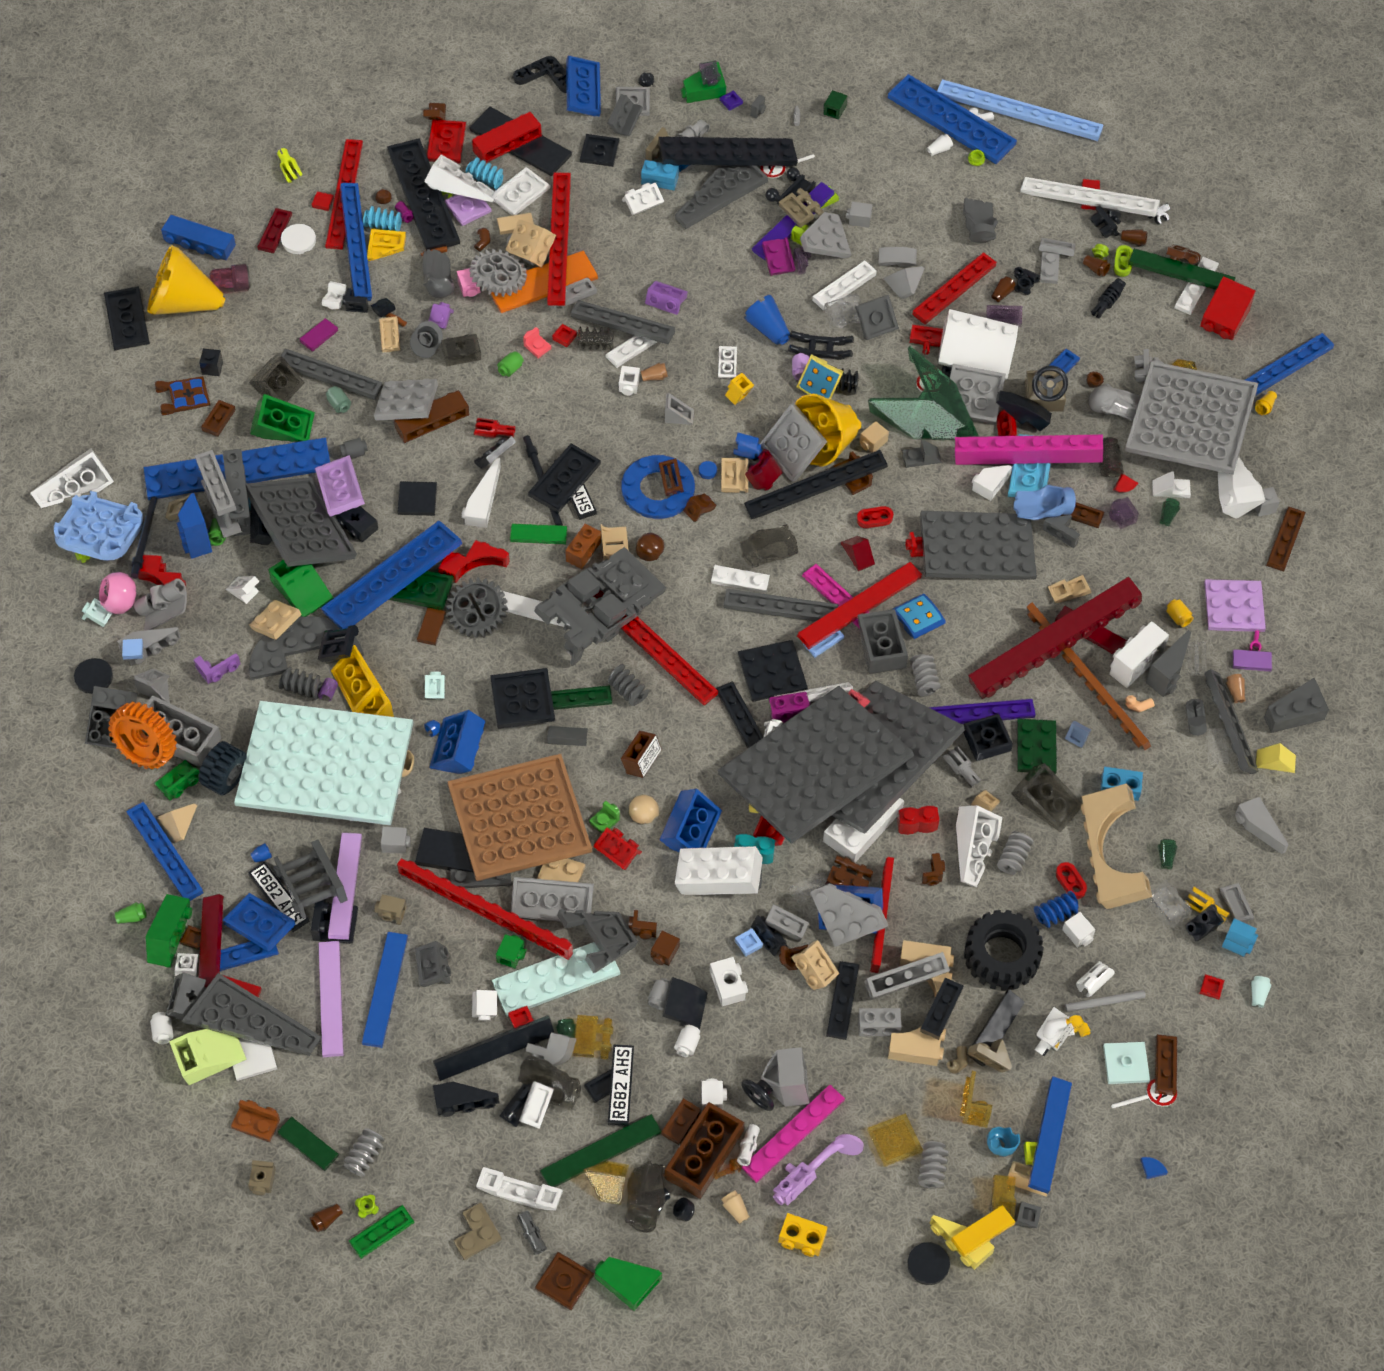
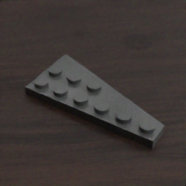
M722 165L704 182L703 187L694 193V197L681 207L675 214V219L687 229L767 183L768 176L757 166Z
M219 973L189 1010L182 1022L308 1056L311 1055L322 1038Z

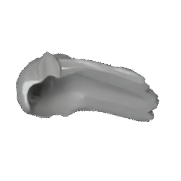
M1106 383L1092 391L1089 396V406L1096 413L1116 414L1134 421L1141 396L1113 388Z

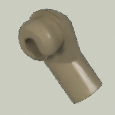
M957 1047V1058L947 1063V1068L951 1073H959L967 1066V1047Z

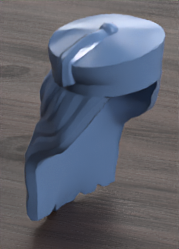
M1046 485L1037 491H1017L1014 510L1018 514L1017 517L1030 520L1071 515L1076 503L1075 493L1071 487L1062 488L1052 485Z

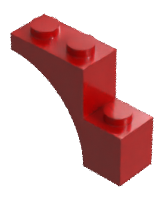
M475 540L466 557L457 552H451L447 555L439 566V573L454 576V583H457L465 573L476 567L498 565L507 568L510 562L509 553L502 548H495L486 542Z
M143 556L144 563L139 571L138 579L150 581L156 585H165L175 579H180L186 586V581L183 580L181 573L166 572V563H163L162 556Z

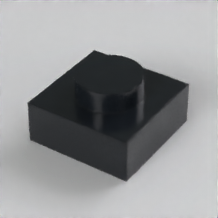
M387 298L380 299L371 305L372 310L379 317H383L396 310L394 303Z

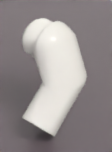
M977 108L969 110L986 122L994 120L993 112L980 114Z

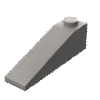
M941 952L866 978L864 982L870 999L874 1000L950 972L944 953Z

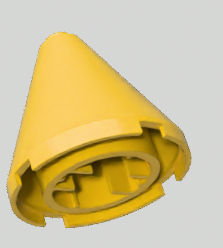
M171 245L156 275L157 279L150 293L147 312L158 315L218 310L219 307L222 308L225 302L223 292L178 247Z

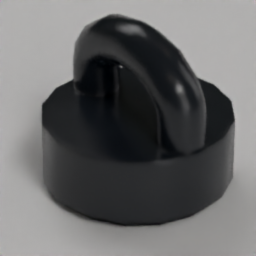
M685 1197L677 1200L673 1207L674 1216L686 1222L692 1219L695 1211L692 1201Z

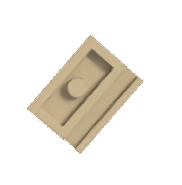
M722 458L721 492L740 493V491H745V493H748V479L745 476V473L748 471V458H745V460H740V458Z

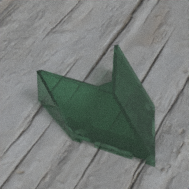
M911 346L908 347L909 361L914 363L925 388L918 398H870L868 400L870 413L913 439L955 440V437H979L956 383Z

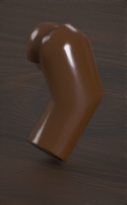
M480 228L477 232L480 241L474 245V248L479 252L491 241L490 232L487 228Z

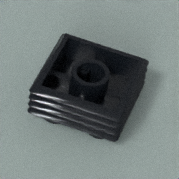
M999 714L964 723L965 731L963 733L976 761L1012 751L1013 743Z

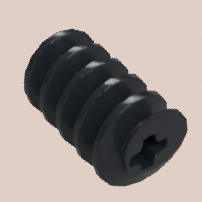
M842 368L843 374L835 390L840 386L841 391H844L847 387L848 393H850L854 388L856 394L859 381L858 371H855L854 375H852L849 369L845 374L844 368Z

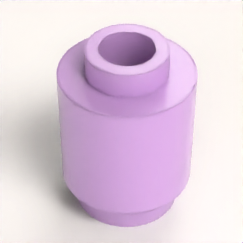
M799 353L792 358V374L798 381L809 360V356L803 353Z

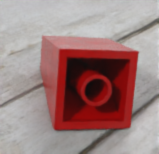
M1223 276L1203 315L1200 327H1203L1208 332L1219 334L1223 339L1233 340L1250 312L1256 290Z

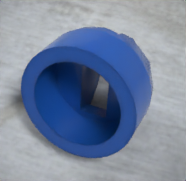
M436 720L424 724L427 732L431 730L432 734H429L431 737L437 735L441 730L440 723Z

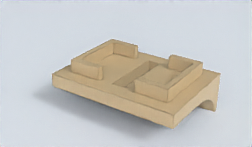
M602 524L600 525L603 561L609 559L611 555L623 547L629 551L626 527L608 528L602 526ZM623 543V544H617V545H606V544Z

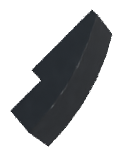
M1001 390L998 392L996 403L1020 424L1028 421L1038 431H1042L1050 424L1052 413L1043 406L1011 392Z

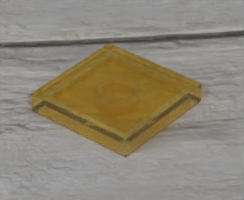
M906 1114L867 1129L884 1167L923 1152Z

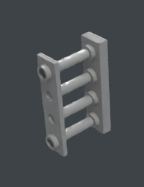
M213 450L195 455L197 465L203 477L201 483L223 537L242 532L237 519L231 520L230 512L235 511L236 506Z

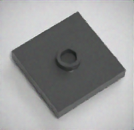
M889 295L855 306L866 340L899 329Z

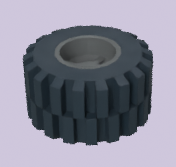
M225 741L219 742L210 750L201 765L199 772L200 784L221 796L226 795L240 781L247 754Z

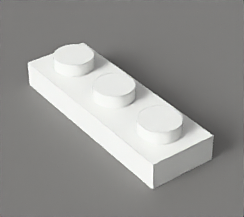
M715 565L711 583L766 593L770 575Z

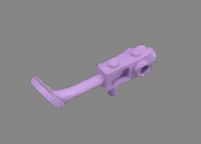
M842 1134L837 1136L809 1165H806L804 1162H801L797 1167L791 1163L787 1164L785 1169L790 1174L773 1189L775 1193L773 1195L774 1200L779 1205L784 1203L789 1205L817 1178L815 1170L828 1157L837 1151L848 1155H858L863 1151V1142L856 1136Z

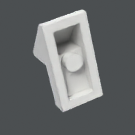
M1174 471L1152 480L1154 497L1190 498V480L1174 479Z
M255 576L237 577L226 590L247 604L259 592L255 587L259 580Z

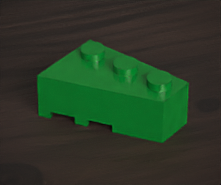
M166 894L145 936L147 963L171 968L181 936L185 931L187 919H190L193 909L190 907V899Z

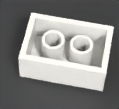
M1152 621L1147 626L1143 625L1134 638L1130 637L1123 649L1119 648L1114 653V660L1110 665L1109 675L1128 688L1164 653L1169 634Z

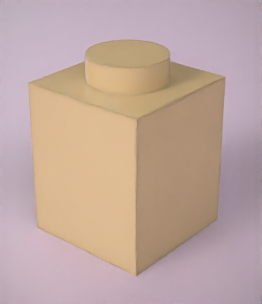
M875 421L861 433V447L866 451L869 450L871 453L877 451L888 441L889 431Z

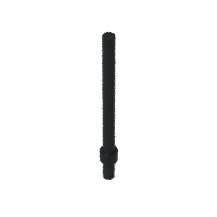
M526 435L523 437L526 453L532 461L539 480L544 473L537 457L538 451L533 446L530 436ZM549 508L555 525L563 526L560 515Z
M155 496L150 498L136 556L132 560L131 577L134 579L138 578L139 571L143 567V556L158 501Z

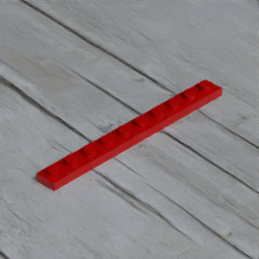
M571 173L553 174L551 232L556 236L551 245L549 255L548 306H565Z
M599 589V592L593 597L596 599L601 598L604 593ZM638 616L621 627L630 638L701 704L705 706L718 695V690Z
M401 858L397 863L399 874L567 960L573 955L572 944L567 939L559 938L551 931L537 927L532 921H525L519 918L514 912L503 910L496 903L491 904L485 901L482 896L474 895L464 887L456 886L448 879L434 875L429 869L424 870L418 867L413 861H406Z

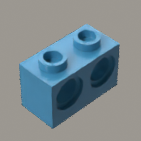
M1104 767L1100 791L1127 784L1134 787V789H1131L1134 801H1139L1143 772Z

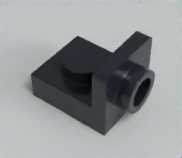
M347 288V293L343 295V305L346 306V311L367 313V297L352 296L351 288Z

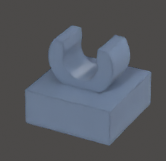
M1073 721L1065 739L1082 748L1091 729Z

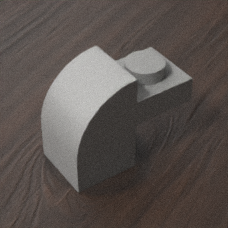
M551 1032L547 1047L528 1043L526 1051L532 1053L533 1058L543 1060L542 1065L559 1066L571 1057L576 1038Z

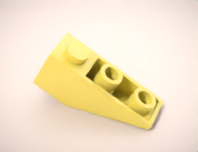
M935 1215L931 1217V1230L937 1236L941 1235L946 1240L945 1243L951 1251L954 1252L956 1250L961 1255L960 1259L967 1267L971 1266L975 1270L993 1254L995 1247L988 1241L963 1257L951 1241V1238L967 1227Z

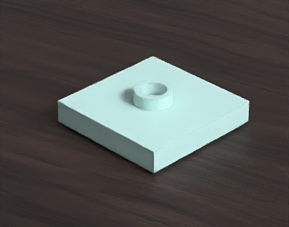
M1145 1042L1104 1043L1103 1049L1108 1084L1148 1083L1150 1081Z

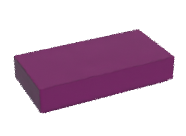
M325 318L302 336L300 342L313 352L338 332V328Z

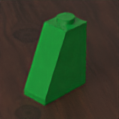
M714 62L683 80L681 96L686 99L687 103L716 99L726 94V83L719 62Z
M608 1257L605 1261H600L595 1267V1279L633 1311L637 1309L662 1280V1272L612 1257Z

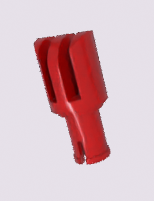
M477 417L474 430L475 436L496 438L498 435L514 438L516 426L502 425L498 420Z

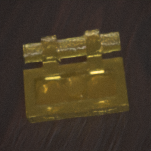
M577 1015L576 1043L573 1056L594 1058L595 1050L601 1051L600 1058L608 1059L612 1048L610 1043V1037L613 1034L612 1019L605 1018L603 1025L598 1024V1016ZM597 1033L603 1034L602 1042L596 1041Z

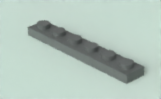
M580 300L576 302L571 311V317L664 344H669L675 334V327Z
M286 348L277 360V365L282 368L374 400L383 387L380 381Z
M726 589L724 608L810 621H817L838 608V604L734 589Z
M1210 669L1205 672L1206 684L1212 691L1213 702L1218 706L1219 717L1226 727L1225 733L1232 742L1231 748L1238 757V766L1243 772L1255 774L1259 770L1221 674Z

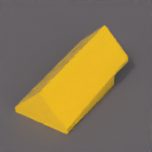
M353 645L351 656L340 659L331 670L352 712L394 717L390 700L357 647Z

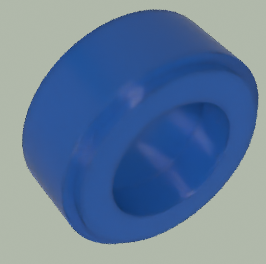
M705 461L699 465V475L702 478L712 479L716 476L717 466L715 463Z

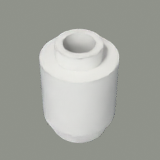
M166 1012L153 1014L150 1021L153 1041L158 1044L169 1043L173 1039L171 1018L166 1015Z
M685 1025L681 1029L674 1046L677 1054L682 1057L694 1054L700 1039V1030L692 1025Z

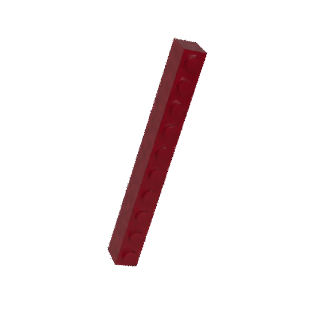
M1128 576L969 674L970 684L981 699L992 697L997 690L1002 687H1008L1018 677L1026 676L1031 669L1039 668L1049 658L1057 657L1065 648L1073 647L1078 640L1089 637L1093 631L1098 628H1104L1112 619H1118L1124 615L1125 611L1139 606L1142 602L1141 591Z

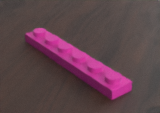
M829 1085L751 1158L750 1165L742 1166V1170L756 1183L760 1181L844 1102L845 1098Z

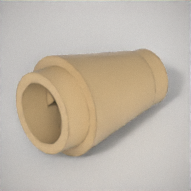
M736 1190L721 1199L724 1203L723 1207L739 1224L750 1217L741 1194H738Z

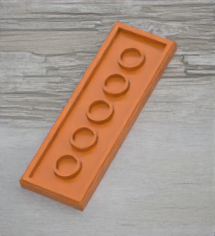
M584 250L567 256L566 286L587 277L591 281L598 279V275ZM549 263L544 264L542 267L538 266L527 270L525 285L517 293L512 292L511 296L505 293L503 297L501 293L495 296V293L492 292L491 296L499 311L504 313L546 298L548 296Z

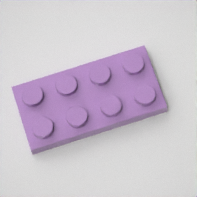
M350 455L315 468L330 517L365 504Z

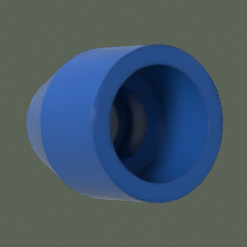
M266 843L256 847L251 853L254 862H264L272 858Z

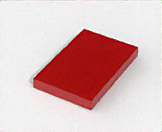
M432 119L427 150L429 162H435L440 155H443L455 163H461L466 122Z

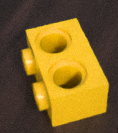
M787 1213L778 1242L782 1243V1247L793 1250L796 1248L802 1250V1253L806 1256H819L828 1227ZM794 1230L798 1235L791 1237L787 1232ZM809 1237H814L818 1240V1242L815 1244H811L807 1241V1239Z

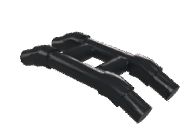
M793 330L790 332L791 338L804 343L809 342L808 349L790 345L788 351L796 355L803 353L809 357L814 355L834 360L853 356L852 350L833 351L834 344L841 346L854 343L853 336L826 337L799 333ZM816 343L827 344L826 351L815 350Z

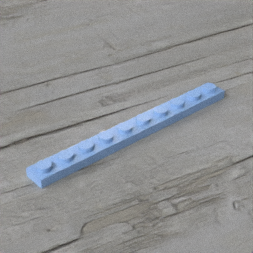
M943 79L937 92L953 101L1095 141L1099 140L1103 130V124Z

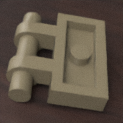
M802 188L797 190L799 196L796 197L791 193L779 201V206L800 228L814 219L813 213H816L818 216L823 213L820 204L817 201H813L811 195Z

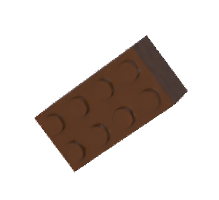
M708 1102L665 1168V1179L701 1200L743 1134L745 1122Z

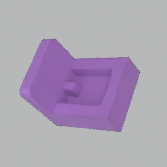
M440 302L439 305L433 304L428 321H432L440 328L446 329L450 314H453L454 310L449 308V304Z

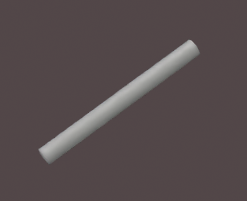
M1140 990L1065 1004L1066 1012L1142 999L1145 998V991Z

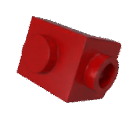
M909 532L908 539L905 540L906 550H909L911 557L923 556L922 537H915L914 532Z

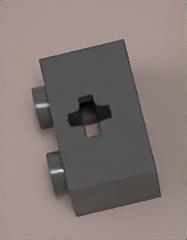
M184 972L175 976L166 1015L183 1020L206 990V987H204L206 980Z

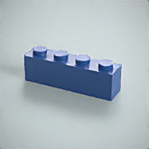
M174 215L169 216L161 229L163 239L167 243H175L181 245L184 249L196 250L200 254L206 253L218 260H227L236 245L234 235Z

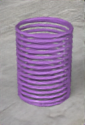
M326 678L318 693L319 698L322 699V696L325 694L330 697L329 701H331L338 686L337 681Z

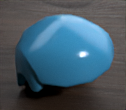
M1010 1127L992 1128L987 1135L988 1148L992 1153L1000 1157L1012 1155L1020 1144V1135H1015ZM1000 1140L1004 1142V1147H1002Z

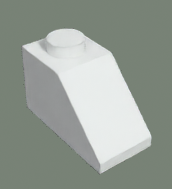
M1006 465L984 468L980 474L977 473L974 476L972 490L991 501L1010 477L1012 467Z

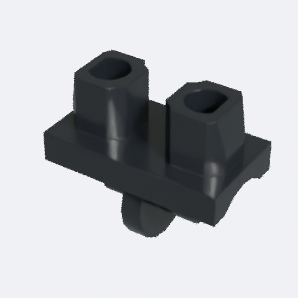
M1100 205L1096 207L1097 213L1090 220L1095 227L1104 222L1105 226L1099 229L1104 238H1108L1113 234L1115 237L1120 235L1117 231V225L1121 223L1119 219L1121 217L1120 211L1109 209L1106 213Z
M1211 904L1187 923L1185 928L1195 941H1199L1211 931H1215L1224 922V919L1219 915L1215 904Z

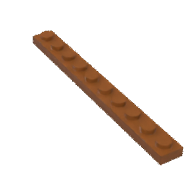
M1033 602L1026 606L1029 611L1027 616L1033 623L1038 622L1040 631L1050 625L1049 621ZM1071 648L1062 650V658L1067 664L1071 662L1075 666L1073 671L1079 678L1083 676L1086 680L1085 685L1091 692L1095 690L1098 694L1096 696L1098 701L1103 706L1106 704L1110 708L1108 712L1114 720L1118 718L1121 721L1120 727L1126 734L1129 732L1132 734L1133 738L1131 740L1138 748L1142 746L1144 750L1150 748L1149 740Z

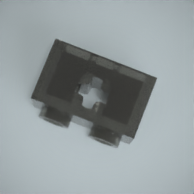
M467 334L441 340L446 366L481 360V350L477 334Z

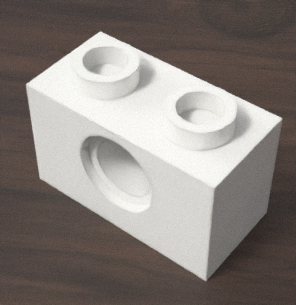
M734 957L710 963V973L721 1006L744 1001L748 988L746 982L740 978V975H742L739 963H735ZM731 979L734 983L728 984L725 980Z

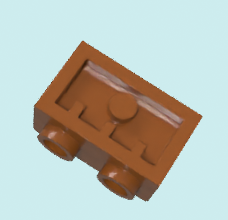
M240 1100L238 1103L240 1108L231 1128L270 1142L280 1122L277 1111L271 1107H260L251 1100Z

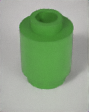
M516 351L510 352L497 364L498 372L502 376L510 377L522 366L524 362L523 357Z

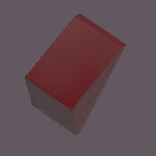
M855 536L841 542L842 547L858 572L875 565L868 539Z

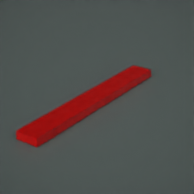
M346 139L326 239V249L343 250L346 233L340 184L356 183L363 140Z
M911 562L907 563L798 632L797 637L808 649H811L858 619L859 614L869 612L922 577V573Z

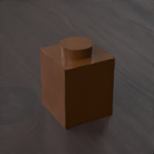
M662 930L651 949L653 961L659 965L665 964L669 966L680 947V938Z

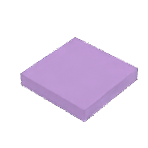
M455 195L444 200L447 208L461 226L492 212L484 200L462 195Z

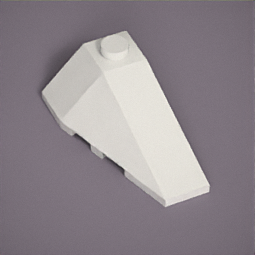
M440 155L435 161L424 181L430 188L435 190L438 189L439 191L493 202L498 195L484 183L474 181L472 174L462 172L460 165L443 155Z
M90 448L30 493L39 506L43 508L61 503L67 497L74 495L80 497L81 493L89 491L99 492L114 481L92 448Z
M1239 457L1234 475L1218 472L1219 499L1223 513L1233 518L1241 517L1266 501L1262 486L1254 479L1253 474L1247 470Z
M977 805L960 806L956 822L961 882L972 887H977L985 870L983 860L985 856H991L992 850L989 847L992 840L997 842L1002 823L1001 816Z

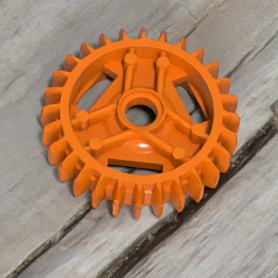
M133 701L119 707L110 717L108 730L111 731L109 736L113 737L112 743H116V749H120L121 754L126 756V760H132V764L137 763L138 767L143 766L144 769L150 768L151 770L154 768L158 769L173 757L177 749L175 746L177 741L174 740L176 735L172 734L174 729L169 728L170 723L165 722V717H161L159 711H153V707L148 708L147 704L141 705L140 702L135 703Z

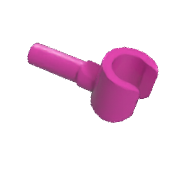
M1258 630L1255 631L1254 640L1250 644L1249 651H1252V646H1256L1258 652L1262 648L1261 643L1258 641L1260 633Z

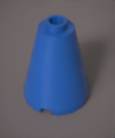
M771 295L764 296V301L760 302L758 300L748 308L744 319L776 345H784L790 339V332L774 298Z

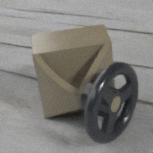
M1045 366L1039 370L1027 371L1024 382L1026 398L1038 403L1048 411H1064L1065 393L1068 388V378L1065 372L1056 366Z

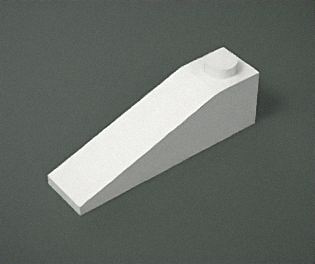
M500 458L495 459L468 499L466 508L463 507L462 518L465 519V525L487 528L501 469Z

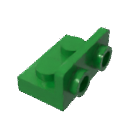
M184 760L156 781L155 786L171 801L173 798H179L186 788L195 786L198 783L199 770L196 767L193 768Z

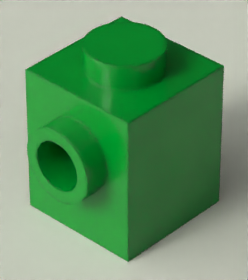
M505 934L496 953L497 963L516 969L519 960L523 961L527 949H525L524 940L516 935L510 936Z

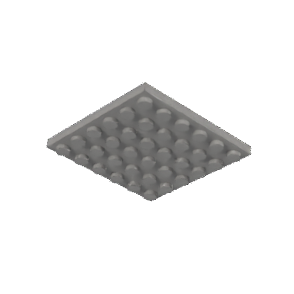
M1151 361L1125 452L1234 475L1258 383Z

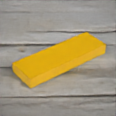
M1002 1205L953 1236L951 1241L962 1256L965 1257L1015 1224V1220Z

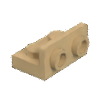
M818 940L813 941L801 953L792 956L796 967L813 990L826 987L839 974Z

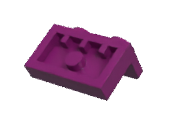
M807 692L770 697V719H776L785 723L810 706Z

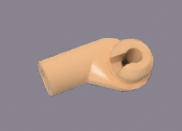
M1133 695L1126 697L1125 705L1128 709L1136 712H1142L1155 706L1152 698L1140 702Z

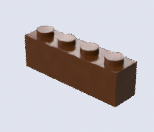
M457 390L433 400L428 418L395 419L394 426L403 442L406 443L468 416L469 405L460 391Z

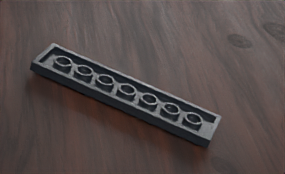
M658 137L662 165L797 166L798 163L793 139Z
M420 138L387 146L389 157L408 206L414 216L415 224L426 251L427 249L432 250L460 244L459 236L441 191L430 188L424 182L431 169V165Z

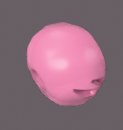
M122 572L110 573L102 580L100 585V604L106 611L114 614H123L129 611L136 598L135 582L128 574Z

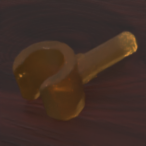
M737 1158L731 1159L729 1161L730 1167L717 1173L715 1180L727 1174H733L735 1170L740 1172L742 1168L737 1162Z

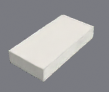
M533 1081L519 1121L540 1129L554 1089Z

